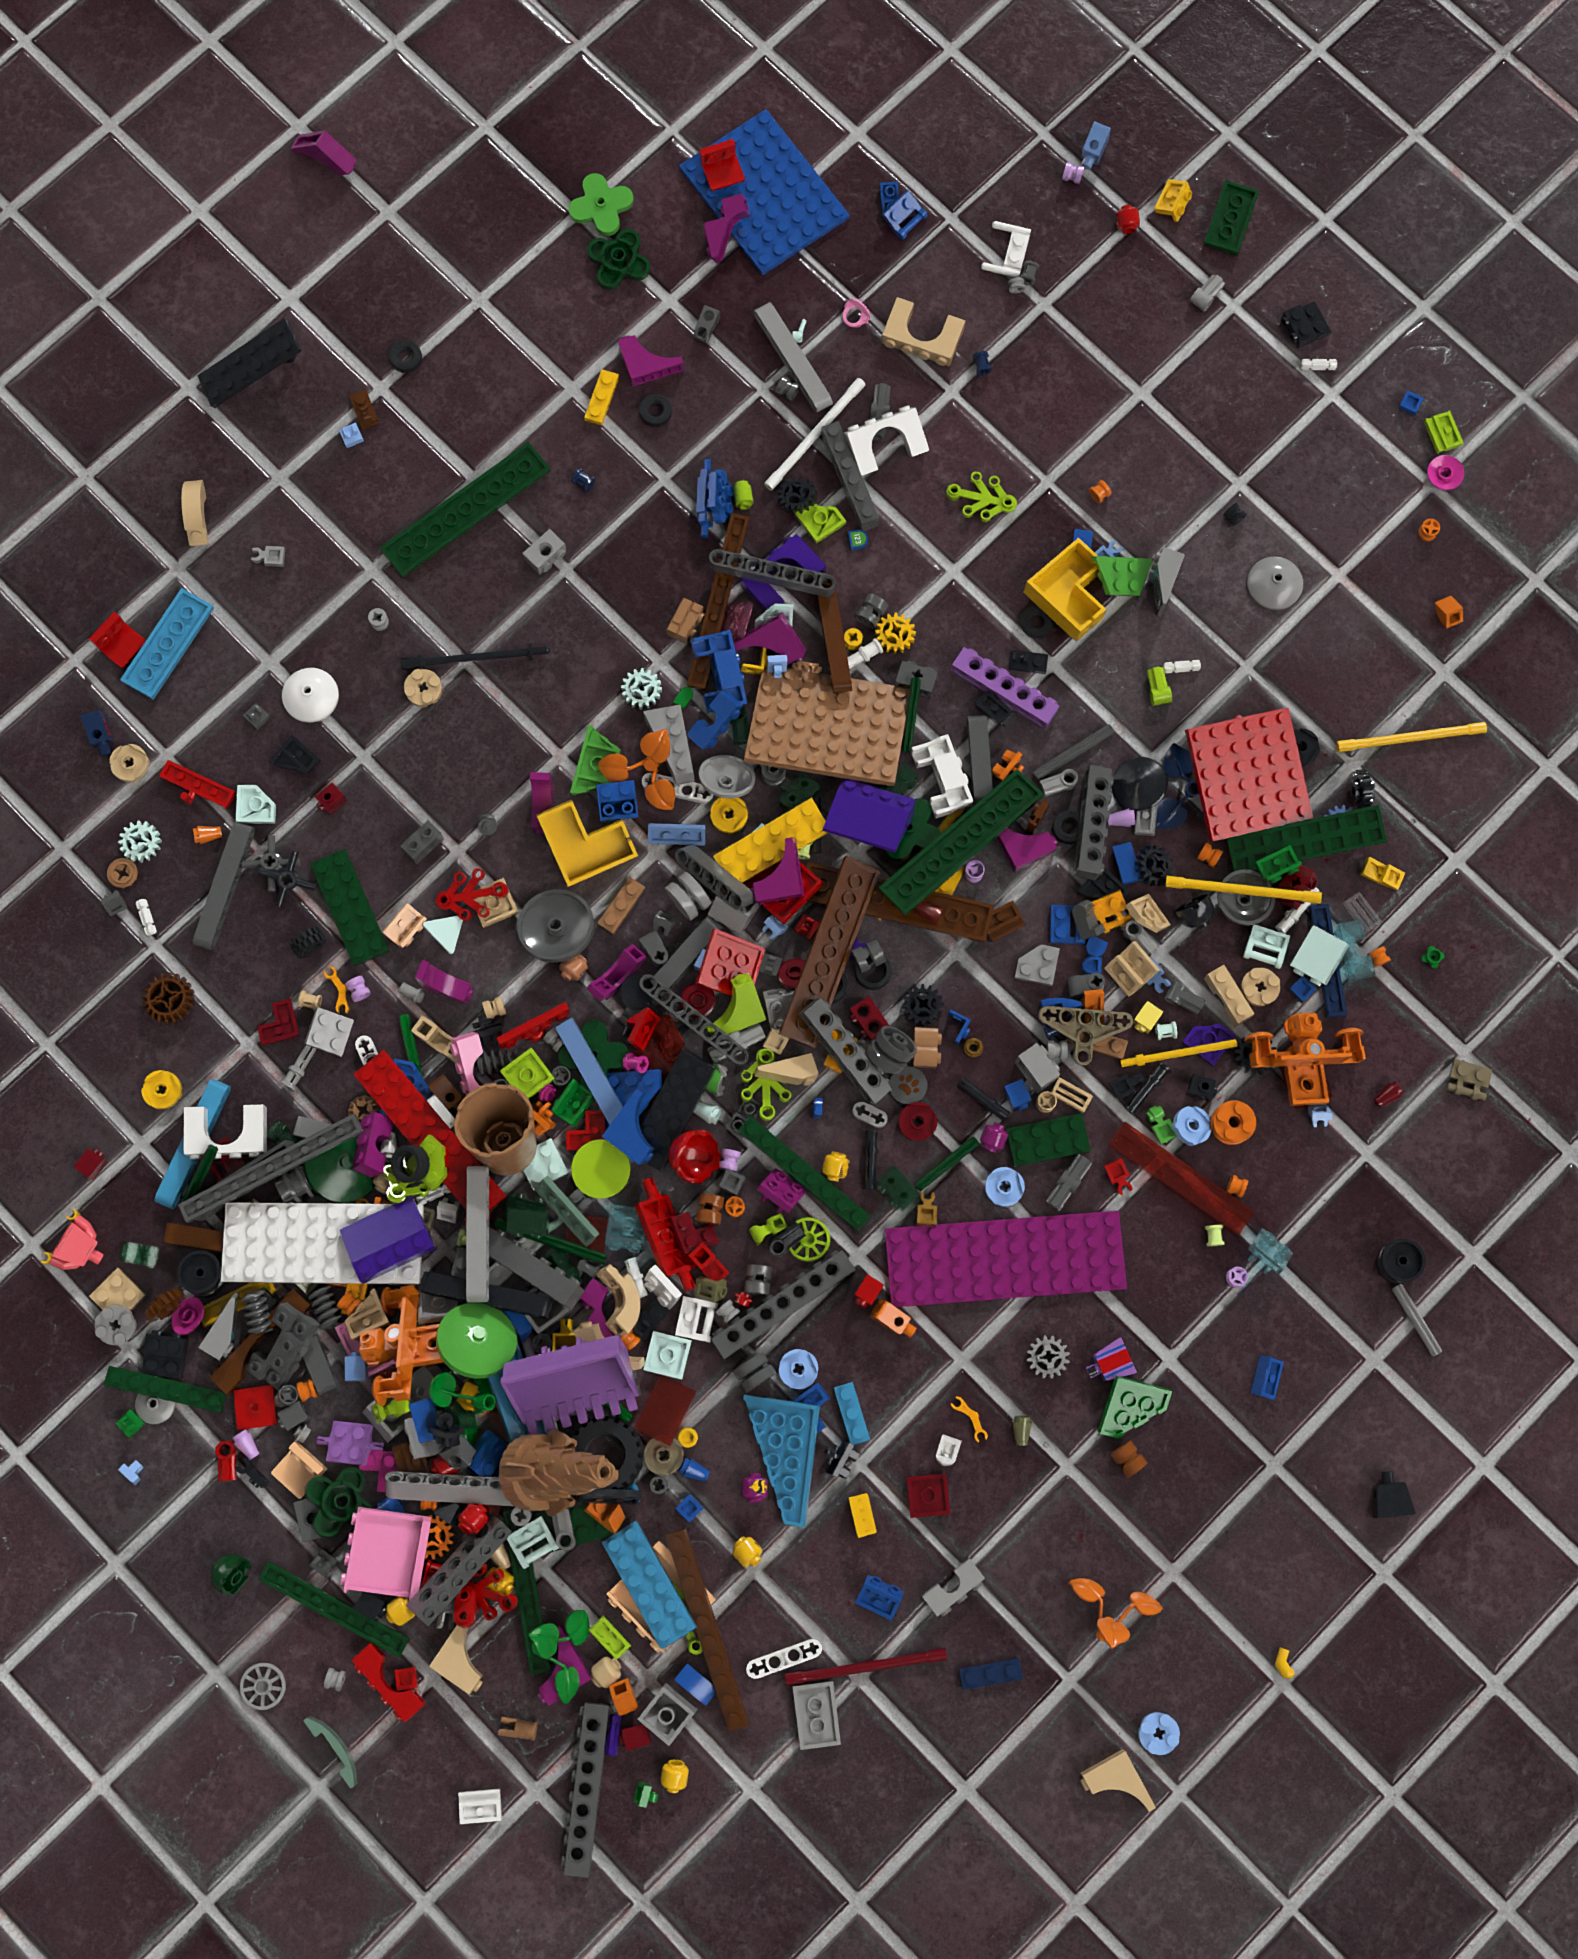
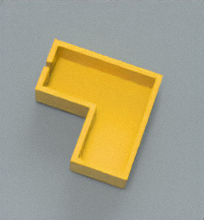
M1079 538L1027 581L1023 592L1076 642L1103 619L1106 608L1084 589L1085 586L1098 576L1097 573L1100 571L1096 562H1092V557L1098 555Z
M572 800L536 815L568 887L638 856L632 840L625 839V837L628 838L630 836L623 820H618L587 834Z

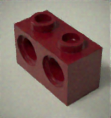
M870 996L850 1008L849 1018L854 1025L858 1024L861 1028L859 1032L865 1041L869 1040L871 1043L872 1040L876 1039L878 1033L870 1032L868 1029L870 1025H877L879 1031L884 1026H890ZM866 1009L868 1015L861 1017L858 1015V1010Z

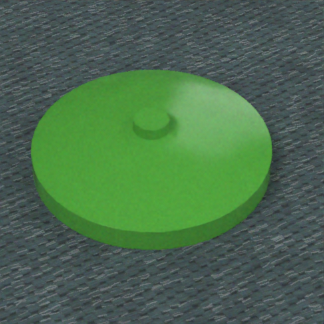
M467 1303L455 1307L444 1316L436 1334V1346L441 1359L451 1370L465 1377L481 1379L497 1375L503 1371L504 1363L512 1361L517 1348V1335L510 1319L500 1310L482 1303Z

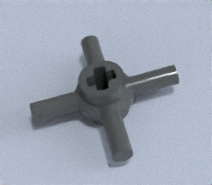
M268 835V853L264 854L261 860L242 861V868L262 867L278 872L282 867H287L289 859H282L279 854L275 853V835ZM297 859L295 866H301L300 859ZM268 877V892H275V879Z

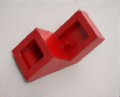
M703 1242L688 1255L708 1279L719 1281L725 1279L730 1274Z

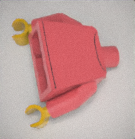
M71 1209L75 1212V1215L72 1218L66 1215V1218L71 1221L54 1251L52 1253L44 1252V1254L48 1255V1260L40 1261L43 1264H50L61 1270L77 1269L79 1266L83 1267L87 1260L98 1265L104 1254L94 1249L98 1243L96 1241L97 1234L90 1222L80 1216L78 1211Z

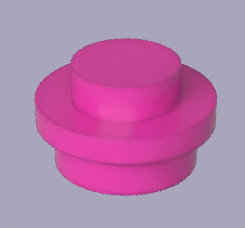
M548 1084L539 1091V1100L551 1102L554 1099L556 1089H554L553 1085Z

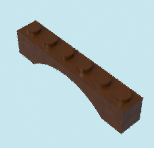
M295 1289L287 1290L282 1295V1301L279 1303L288 1302L304 1315L312 1308L311 1303ZM279 1304L277 1306L273 1305L268 1311L270 1316L266 1318L267 1320L272 1319ZM272 1321V1324L268 1327L274 1330L279 1326ZM269 1332L245 1335L239 1342L241 1345L236 1350L233 1349L226 1357L227 1360L212 1370L211 1373L213 1375L209 1379L226 1395H231L233 1390H236L245 1380V1368L254 1348Z

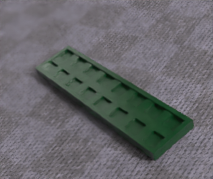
M1379 805L1230 837L1227 838L1234 871L1243 869L1259 871L1255 864L1256 861L1291 845L1298 861H1305L1387 843Z

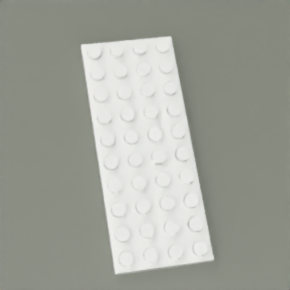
M226 1203L221 1282L363 1284L359 1281L353 1268L340 1229L393 1204ZM417 1204L422 1218H424V1205ZM422 1257L365 1284H420Z

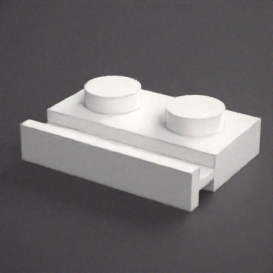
M500 1789L458 1793L460 1824L502 1820Z

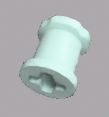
M1176 1022L1163 1025L1156 1023V1039L1161 1040V1038L1167 1037L1176 1039Z

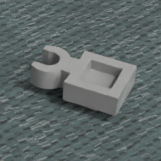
M266 546L265 551H262L260 548H252L253 553L259 554L256 558L251 557L253 563L264 561L265 566L284 567L285 547Z

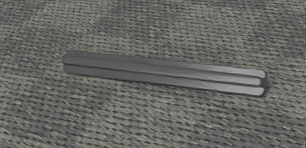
M1110 724L1106 725L1034 770V777L1036 780L1044 778L1114 733V729Z

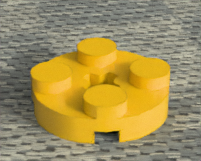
M720 797L711 807L710 818L717 830L727 834H734L746 825L748 811L746 804L739 797L730 799ZM732 810L734 817L725 818V811L730 812Z
M164 1070L154 1071L144 1080L145 1083L141 1091L142 1097L148 1105L158 1110L171 1108L182 1097L181 1082L171 1072ZM160 1085L167 1087L164 1094L157 1093Z

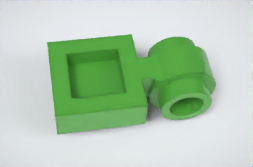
M1154 1106L1148 1109L1146 1116L1150 1123L1154 1122L1157 1124L1151 1128L1160 1145L1177 1137L1171 1128L1172 1122L1170 1118L1163 1121L1165 1113L1161 1106Z

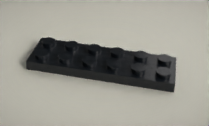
M283 318L197 376L211 407L216 408L300 353L302 349L289 321Z
M684 1050L680 1051L640 1128L646 1141L654 1148L652 1151L653 1157L647 1164L661 1172L664 1171L669 1161L668 1155L672 1142L679 1135L683 1134L716 1070L714 1066Z

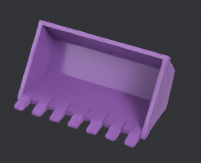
M619 1335L587 1343L579 1337L576 1339L575 1346L567 1347L565 1345L561 1346L562 1349L551 1351L550 1348L544 1346L541 1348L542 1354L504 1363L501 1385L522 1423L527 1424L529 1434H539L536 1423L539 1420H543L546 1432L555 1429L553 1421L555 1416H560L563 1428L570 1427L572 1424L569 1413L575 1411L579 1423L588 1422L586 1409L593 1407L595 1418L597 1420L605 1417L602 1405L607 1403L610 1405L613 1416L621 1414L619 1400L626 1399L629 1411L638 1409L635 1396H639L635 1384L628 1350Z

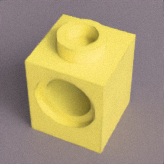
M1147 1001L1133 1021L1135 1029L1141 1033L1146 1032L1148 1034L1163 1011Z

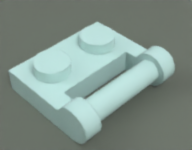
M1253 925L1243 958L1256 959L1280 969L1290 936ZM1253 946L1278 953L1277 958L1252 951Z
M542 1516L513 1532L507 1538L523 1569L529 1567L531 1562L551 1550L559 1549ZM546 1537L549 1543L527 1556L523 1555L522 1551Z

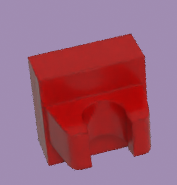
M803 914L794 928V932L811 940L819 926V922Z

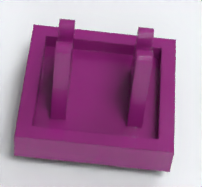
M776 1168L757 1189L764 1195L761 1201L765 1202L766 1199H770L779 1206L777 1210L779 1214L783 1210L789 1213L807 1192L800 1184L795 1183L785 1173Z

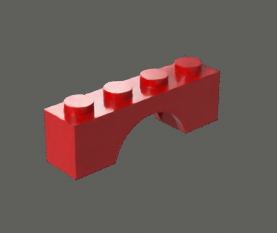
M371 1642L352 1659L354 1663L353 1668L360 1675L363 1673L368 1679L366 1681L371 1689L378 1690L381 1694L380 1699L385 1705H391L395 1710L393 1712L395 1717L399 1721L407 1722L427 1703L414 1688L397 1691L387 1684L383 1676V1665L386 1656L377 1645Z

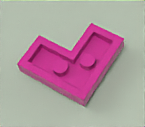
M371 1450L368 1455L367 1465H359V1470L379 1471L377 1492H386V1474L395 1471L399 1472L393 1451Z

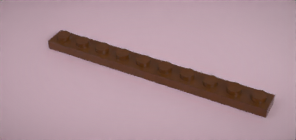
M731 513L722 550L741 554L750 520L749 517ZM735 562V563H733V564H731V565H732L733 567H737V566H738V562ZM716 572L699 637L721 632L735 576ZM709 656L693 659L687 687L706 690L711 671Z
M684 1528L668 1533L665 1536L692 1619L697 1626L698 1638L728 1730L731 1732L748 1727L750 1723L687 1530Z

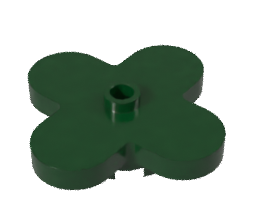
M624 229L618 233L615 240L608 241L603 238H597L589 243L588 256L590 260L601 265L597 278L602 288L606 290L616 289L620 286L624 277L641 281L649 276V260L637 253L641 246V241L636 231Z
M921 798L916 799L914 816L896 852L886 850L888 857L893 861L901 862L907 860L913 850L917 848L923 850L941 835L938 828L928 824L931 818V805L929 802Z
M591 1020L583 1026L581 1033L592 1053H597L596 1060L608 1079V1071L610 1069L624 1068L623 1058L630 1051L623 1043L608 1042V1030L601 1021ZM562 1046L558 1054L562 1066L569 1070H579L566 1046ZM581 1075L582 1085L590 1091L583 1076Z
M348 1467L343 1469L334 1482L324 1476H316L306 1483L304 1493L307 1500L319 1508L313 1519V1529L319 1536H334L339 1532L344 1522L354 1527L355 1525H351L352 1515L357 1513L358 1507L373 1509L367 1501L360 1498V1492L365 1484V1477L358 1468ZM336 1499L341 1501L340 1506L337 1505Z

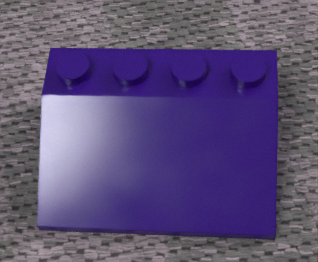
M844 778L835 795L823 831L895 853L914 816L916 799Z
M413 1196L340 1229L353 1268L359 1281L363 1284L437 1250Z

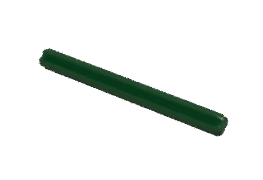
M497 1218L494 1227L600 1264H604L607 1259V1255L502 1218Z

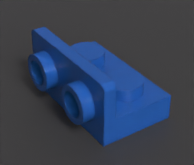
M867 1575L855 1603L892 1621L904 1592L895 1585L882 1582L876 1576Z

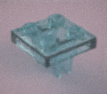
M1262 1228L1248 1248L1252 1253L1247 1260L1251 1262L1257 1256L1267 1265L1263 1271L1264 1274H1267L1272 1269L1279 1275L1285 1269L1293 1253L1285 1244H1281L1275 1239L1272 1233Z

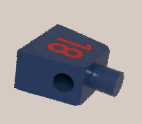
M100 710L80 715L90 745L98 748L100 757L110 755L109 745L114 743L107 715Z

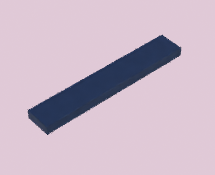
M1329 904L1309 906L1311 926L1314 925L1334 936ZM1338 964L1327 985L1321 983L1327 1019L1347 1016Z

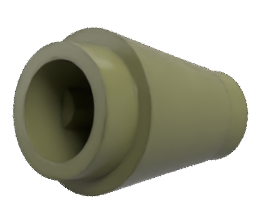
M1014 1416L1012 1423L1016 1445L1026 1446L1028 1445L1032 1425L1030 1416Z

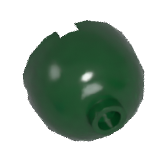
M226 1554L216 1560L212 1565L210 1575L213 1587L226 1597H229L228 1594L230 1593L236 1594L248 1579V1576H245L247 1569L251 1570L250 1562L237 1554Z

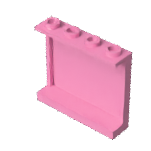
M358 1507L357 1513L352 1515L351 1525H355L354 1533H349L347 1545H351L350 1553L345 1555L344 1565L348 1566L347 1573H342L340 1585L344 1586L343 1592L346 1593L347 1589L408 1597L409 1601H411L419 1592L431 1517Z

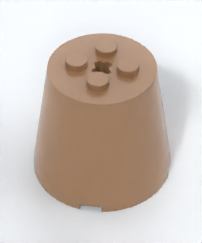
M491 1083L474 1089L461 1101L457 1108L456 1119L454 1120L455 1133L460 1143L483 1166H488L489 1171L494 1174L506 1176L519 1173L530 1165L537 1151L535 1123L531 1103L521 1090L509 1084L507 1086Z

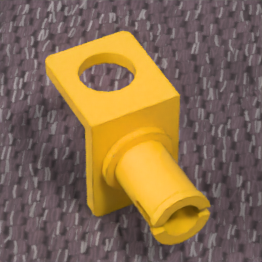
M762 647L759 666L742 664L740 671L761 675L764 668L767 667L768 656L766 648Z
M567 1318V1326L565 1319L560 1321V1333H553L552 1351H555L556 1347L576 1345L575 1333H572L573 1321Z

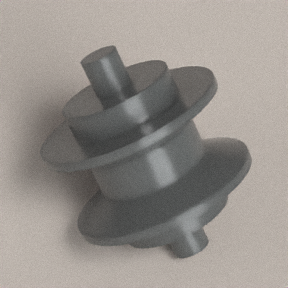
M484 814L478 818L477 826L481 834L491 835L496 831L497 823L492 815Z

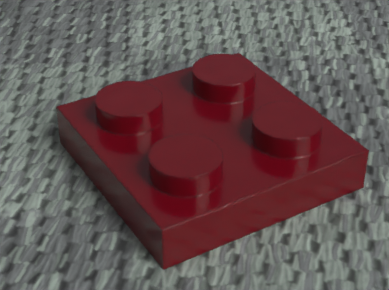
M946 1473L906 1477L910 1518L951 1514Z

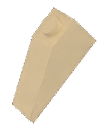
M812 1053L757 1066L754 1071L755 1077L793 1085L803 1084L804 1086L814 1083L819 1075Z

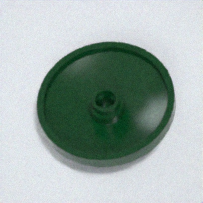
M359 1135L303 1163L304 1174L308 1184L323 1199L334 1203H349L361 1199L374 1188V1177L370 1178L352 1169Z

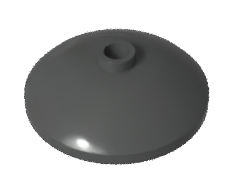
M1246 869L1234 871L1222 881V883L1273 888L1269 881L1264 882L1260 873ZM1217 892V901L1221 912L1230 921L1239 925L1250 926L1262 922L1272 912L1275 904V898ZM1240 899H1245L1246 904L1241 903Z

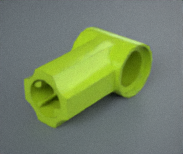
M1154 667L1149 669L1147 675L1150 684V701L1152 706L1172 703V693L1170 687L1167 686L1164 668Z

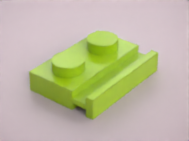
M1450 411L1424 420L1437 454L1463 445V440Z

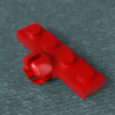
M564 1002L497 1037L501 1050L515 1046L516 1042L521 1039H527L534 1043L538 1042L539 1039L543 1040L546 1035V1029L556 1021L561 1022L568 1018L570 1009L567 1003Z

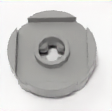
M123 1305L106 1307L98 1314L95 1320V1334L109 1345H121L134 1335L137 1326L136 1319L134 1320L131 1310ZM118 1320V1325L121 1326L114 1330L111 1322Z

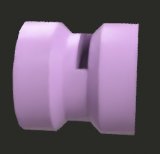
M1067 162L1062 180H1072L1074 183L1080 184L1084 166H1074L1072 163Z
M972 860L967 864L964 872L967 881L977 883L982 879L985 871L983 863L978 860Z
M357 976L345 984L347 989L351 991V997L354 1002L361 1001L371 994L369 988L364 985L365 980L363 976Z
M722 1149L721 1156L723 1160L719 1162V1169L725 1171L730 1169L737 1172L738 1165L736 1162L740 1159L741 1152Z

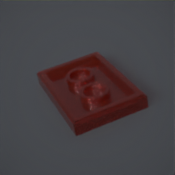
M660 1375L634 1429L671 1446L696 1395V1391Z

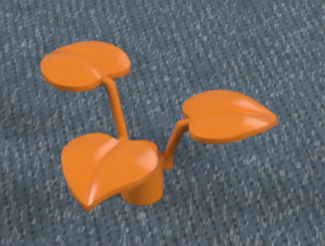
M666 729L650 732L641 739L640 747L643 754L647 757L637 764L627 767V758L616 753L609 754L599 761V770L612 783L626 781L628 778L627 770L644 765L646 770L653 771L652 784L645 787V796L649 803L662 810H672L674 808L676 794L673 785L665 779L655 781L656 774L658 773L657 768L662 762L667 760L670 754V739Z
M1085 1578L1073 1579L1068 1583L1081 1599L1088 1602H1099L1096 1637L1106 1642L1111 1649L1129 1639L1130 1632L1121 1622L1132 1608H1136L1143 1615H1155L1163 1609L1160 1603L1152 1596L1144 1592H1133L1129 1597L1132 1604L1129 1605L1116 1622L1111 1617L1102 1618L1103 1599L1101 1597L1105 1595V1591L1098 1583Z

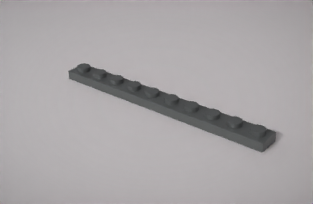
M352 1114L178 1204L185 1221L189 1223L364 1131L356 1114Z

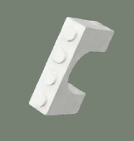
M909 405L899 408L900 412L898 413L888 412L882 415V419L876 420L872 418L865 421L863 426L859 427L857 424L848 427V431L844 432V435L861 475L878 470L872 452V440L874 435L884 427H893L901 434L908 456L913 457L929 451L916 408H910Z
M263 1104L243 1105L242 1133L236 1141L227 1145L215 1144L210 1139L208 1134L207 1108L184 1107V1155L190 1157L191 1160H200L204 1156L208 1145L218 1147L214 1159H221V1155H229V1158H241V1155L258 1158L261 1154L267 1152V1107Z

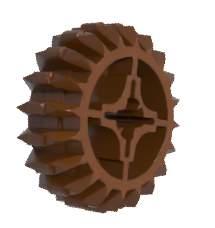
M168 972L167 977L163 973L160 974V979L153 977L155 981L153 984L147 982L150 988L143 989L147 995L142 996V999L146 1001L142 1005L144 1008H147L146 1014H151V1019H157L158 1023L164 1021L166 1025H169L171 1020L174 1024L177 1023V1018L184 1020V1013L190 1015L187 1009L194 1008L190 1002L195 1001V998L191 996L195 991L190 989L192 985L189 982L186 983L187 979L185 977L180 978L179 974H175L173 977V974ZM168 985H178L182 991H171ZM159 989H161L160 995L155 997ZM168 994L171 996L169 998V1003L166 1001L168 999ZM182 1000L181 1004L176 1009L177 1002ZM156 1006H166L169 1012H159Z

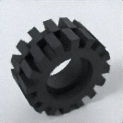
M316 926L295 936L296 938L291 940L289 946L298 959H302L312 955L314 952L316 953L318 949H321L326 944L327 939L320 928Z

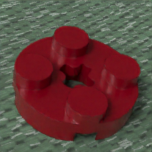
M914 1102L901 1111L898 1126L902 1135L907 1139L915 1142L929 1139L935 1132L937 1116L929 1105L922 1102ZM916 1117H920V1120L923 1121V1124H920L919 1127L912 1123V1120H916Z

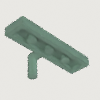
M548 1176L543 1178L534 1190L558 1215L555 1220L543 1228L544 1233L549 1234L564 1222L584 1246L588 1247L597 1238L599 1232Z

